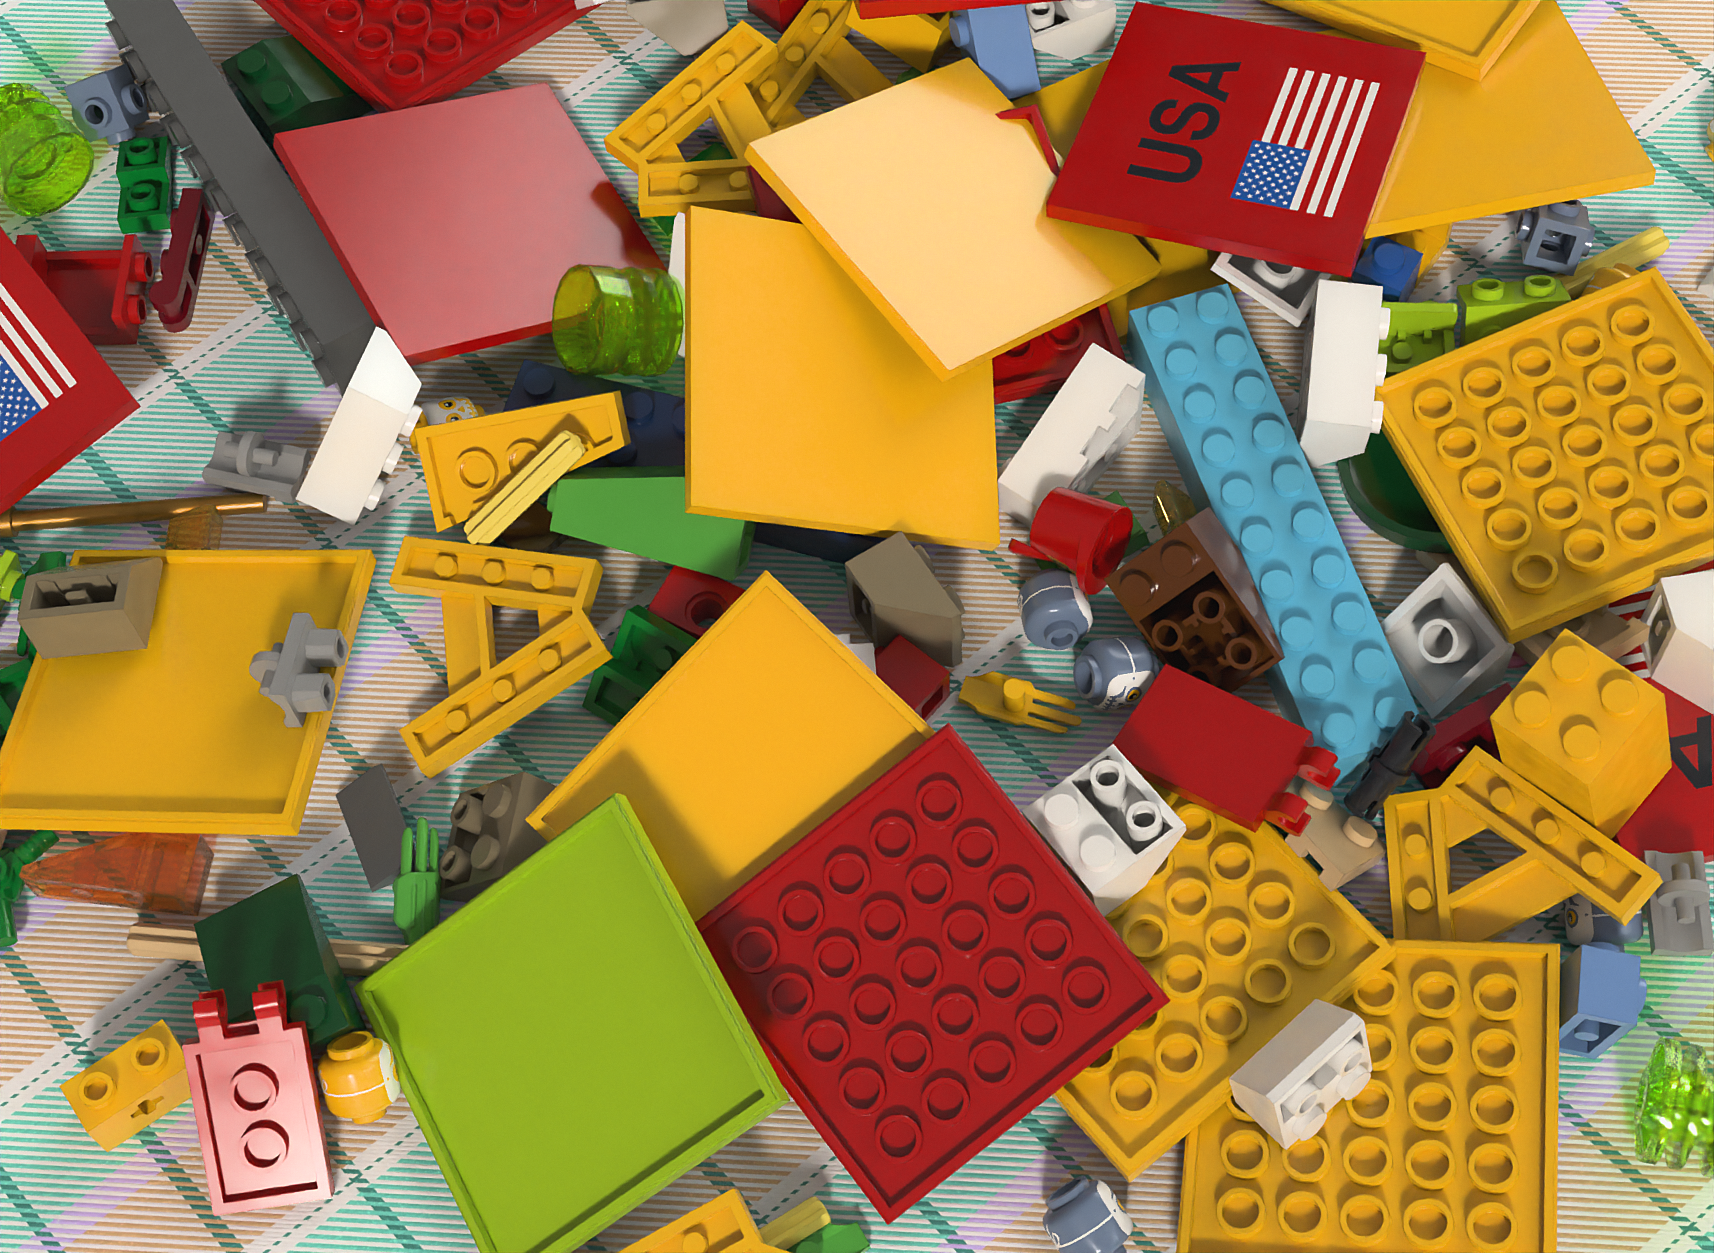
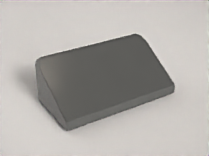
M381 763L370 768L336 794L372 892L393 884L395 878L400 873L402 835L404 829L408 827L389 776ZM413 841L412 872H415L416 846Z

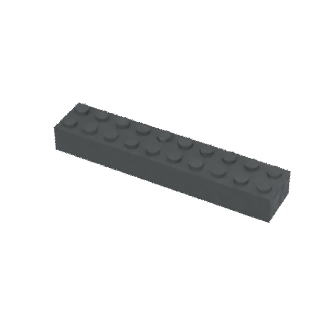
M104 0L112 20L105 23V26L118 50L123 48L126 50L119 54L122 64H127L133 80L137 79L139 83L144 82L139 87L142 89L147 105L152 113L157 111L160 116L164 114L165 117L159 119L173 146L178 144L181 149L185 148L180 154L193 178L199 177L202 183L207 182L201 185V188L215 212L220 210L221 214L227 217L222 221L236 246L242 245L243 249L247 252L244 256L257 280L263 279L268 286L266 289L267 294L279 315L285 314L290 321L289 329L303 352L308 350L314 359L311 363L325 388L334 384L343 398L376 325L311 212L174 1Z

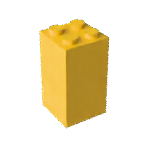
M1564 628L1490 716L1502 764L1610 840L1672 767L1665 694L1566 628Z

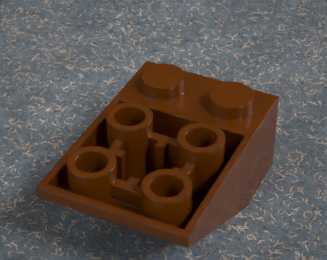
M1210 507L1185 521L1104 579L1163 665L1168 664L1231 694L1285 658L1242 553Z

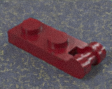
M182 189L178 208H173L170 216L172 236L169 249H164L161 254L160 269L162 279L154 283L149 290V299L155 310L158 311V317L164 329L172 333L182 332L191 324L215 220L203 189Z

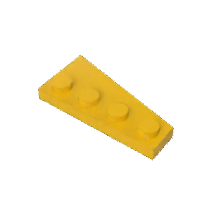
M620 390L414 429L437 533L473 517L561 431L567 430L573 435H578L585 448L584 456L566 473L630 444L631 440Z

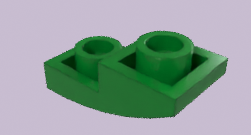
M168 136L155 138L139 137L130 141L119 142L116 175L121 191L117 221L122 234L170 229V216L173 210V173L171 144Z

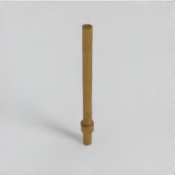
M241 493L18 511L15 506H11L0 515V538L17 537L19 531L266 513L267 498L266 495L257 493Z

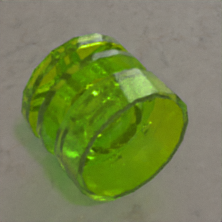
M11 83L1 86L0 199L11 211L21 216L39 217L55 212L72 201L87 184L94 169V151L86 137L69 120L63 117L61 111L51 103L43 91L31 84Z
M578 264L567 270L559 282L552 311L553 341L558 358L567 371L580 376H608L619 373L625 377L635 375L656 377L665 374L675 362L682 341L684 325L683 307L677 284L668 272L652 267L639 269L627 266L619 270L610 265Z
M1660 1037L1640 1078L1635 1100L1636 1159L1640 1162L1656 1165L1665 1149L1666 1165L1670 1169L1680 1171L1687 1163L1693 1147L1697 1146L1700 1174L1714 1179V1070L1712 1075H1708L1705 1047L1691 1043L1682 1058L1680 1041Z

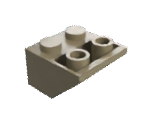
M902 531L845 562L850 614L870 643H873L875 649L879 646L886 648L900 634L942 666L953 668L962 663V640L965 639V633L962 628L961 615L965 614L964 606L951 586L942 587L933 575L935 573L933 563L921 545L918 544L913 547Z
M160 557L56 567L27 576L17 621L42 659L147 649L163 562Z
M523 771L460 793L451 811L450 820L452 828L447 850L441 857L438 868L441 877L440 898L450 901L469 902L548 842L525 819L557 786Z

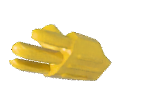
M995 671L980 676H966L958 696V702L967 705L977 714L1016 726L1025 724L1058 734H1064L1068 731L1067 727L1030 717L1029 714L1072 726H1079L1082 722L1079 716L1033 703L1035 699L1074 710L1076 704L1073 701L1034 689V686L1029 681Z

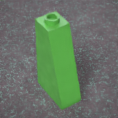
M685 465L577 468L552 485L547 500V510L552 512L550 531L730 581L735 580L748 568L757 522L685 513Z

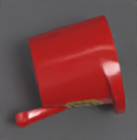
M1056 487L1044 498L1035 514L1030 531V546L1011 538L1008 550L1016 555L1050 561L1060 565L1076 575L1078 586L1084 593L1095 595L1107 585L1104 579L1117 570L1126 552L1133 528V513L1129 507L1065 487Z

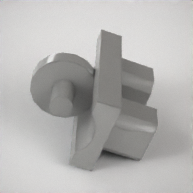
M250 430L242 436L219 431L213 456L204 467L202 477L205 483L226 487L227 491L236 493L252 492L272 496L276 501L293 504L297 501L296 497L304 482L303 476L311 455L307 448L264 440L261 432Z
M293 613L284 643H275L271 651H262L253 655L249 666L250 675L261 683L260 694L269 697L271 701L278 704L285 711L283 722L286 727H303L307 712L331 711L336 695L335 684L329 673H319L320 667H341L345 665L349 651L348 643L341 630L317 628L309 613Z
M1644 851L1641 855V861L1658 872L1663 881L1646 901L1651 955L1672 957L1711 956L1714 952V939L1709 906L1710 888L1706 881L1703 851L1677 854Z

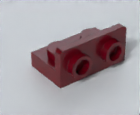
M1508 682L1434 725L1437 733L1410 767V770H1412V773L1425 790L1439 788L1475 745L1502 763L1490 716L1513 690Z

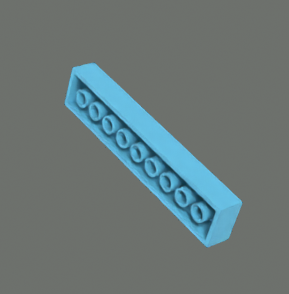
M1226 283L1129 311L1126 345L1136 369L1146 374L1145 391L1194 508L1198 514L1207 507H1210L1241 551L1285 658L1264 671L1281 715L1284 719L1312 731L1314 739L1312 747L1319 746L1337 755L1338 760L1334 767L1340 769L1341 773L1332 787L1357 780L1369 765L1367 757L1375 747H1382L1395 730L1404 713L1412 711L1415 717L1420 713L1230 287Z

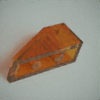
M128 832L24 865L19 877L36 897L198 916L214 853L201 834Z

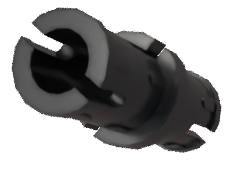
M1406 711L1382 747H1375L1367 757L1369 765L1343 798L1344 804L1352 813L1360 818L1364 815L1365 819L1369 821L1374 820L1383 803L1397 785L1400 786L1406 783L1412 775L1410 767L1437 733L1435 727L1428 719L1420 714H1417L1415 717L1412 711Z

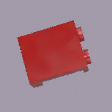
M37 234L17 235V248L93 345H137L139 327L145 324L147 319V304L144 296L147 282L153 280L154 263L150 252H145L136 234H125L122 250L47 251Z

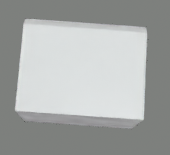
M1224 252L1220 253L1210 270L1297 328L1312 306L1318 279L1329 280L1332 275Z
M1442 563L1380 623L1407 686L1432 719L1442 717L1501 683L1515 649L1513 644L1508 643L1498 625L1449 563Z

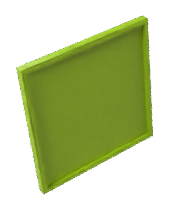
M614 793L353 987L376 1037L387 1042L392 1048L401 1089L480 1253H571L790 1101L628 799L622 794Z

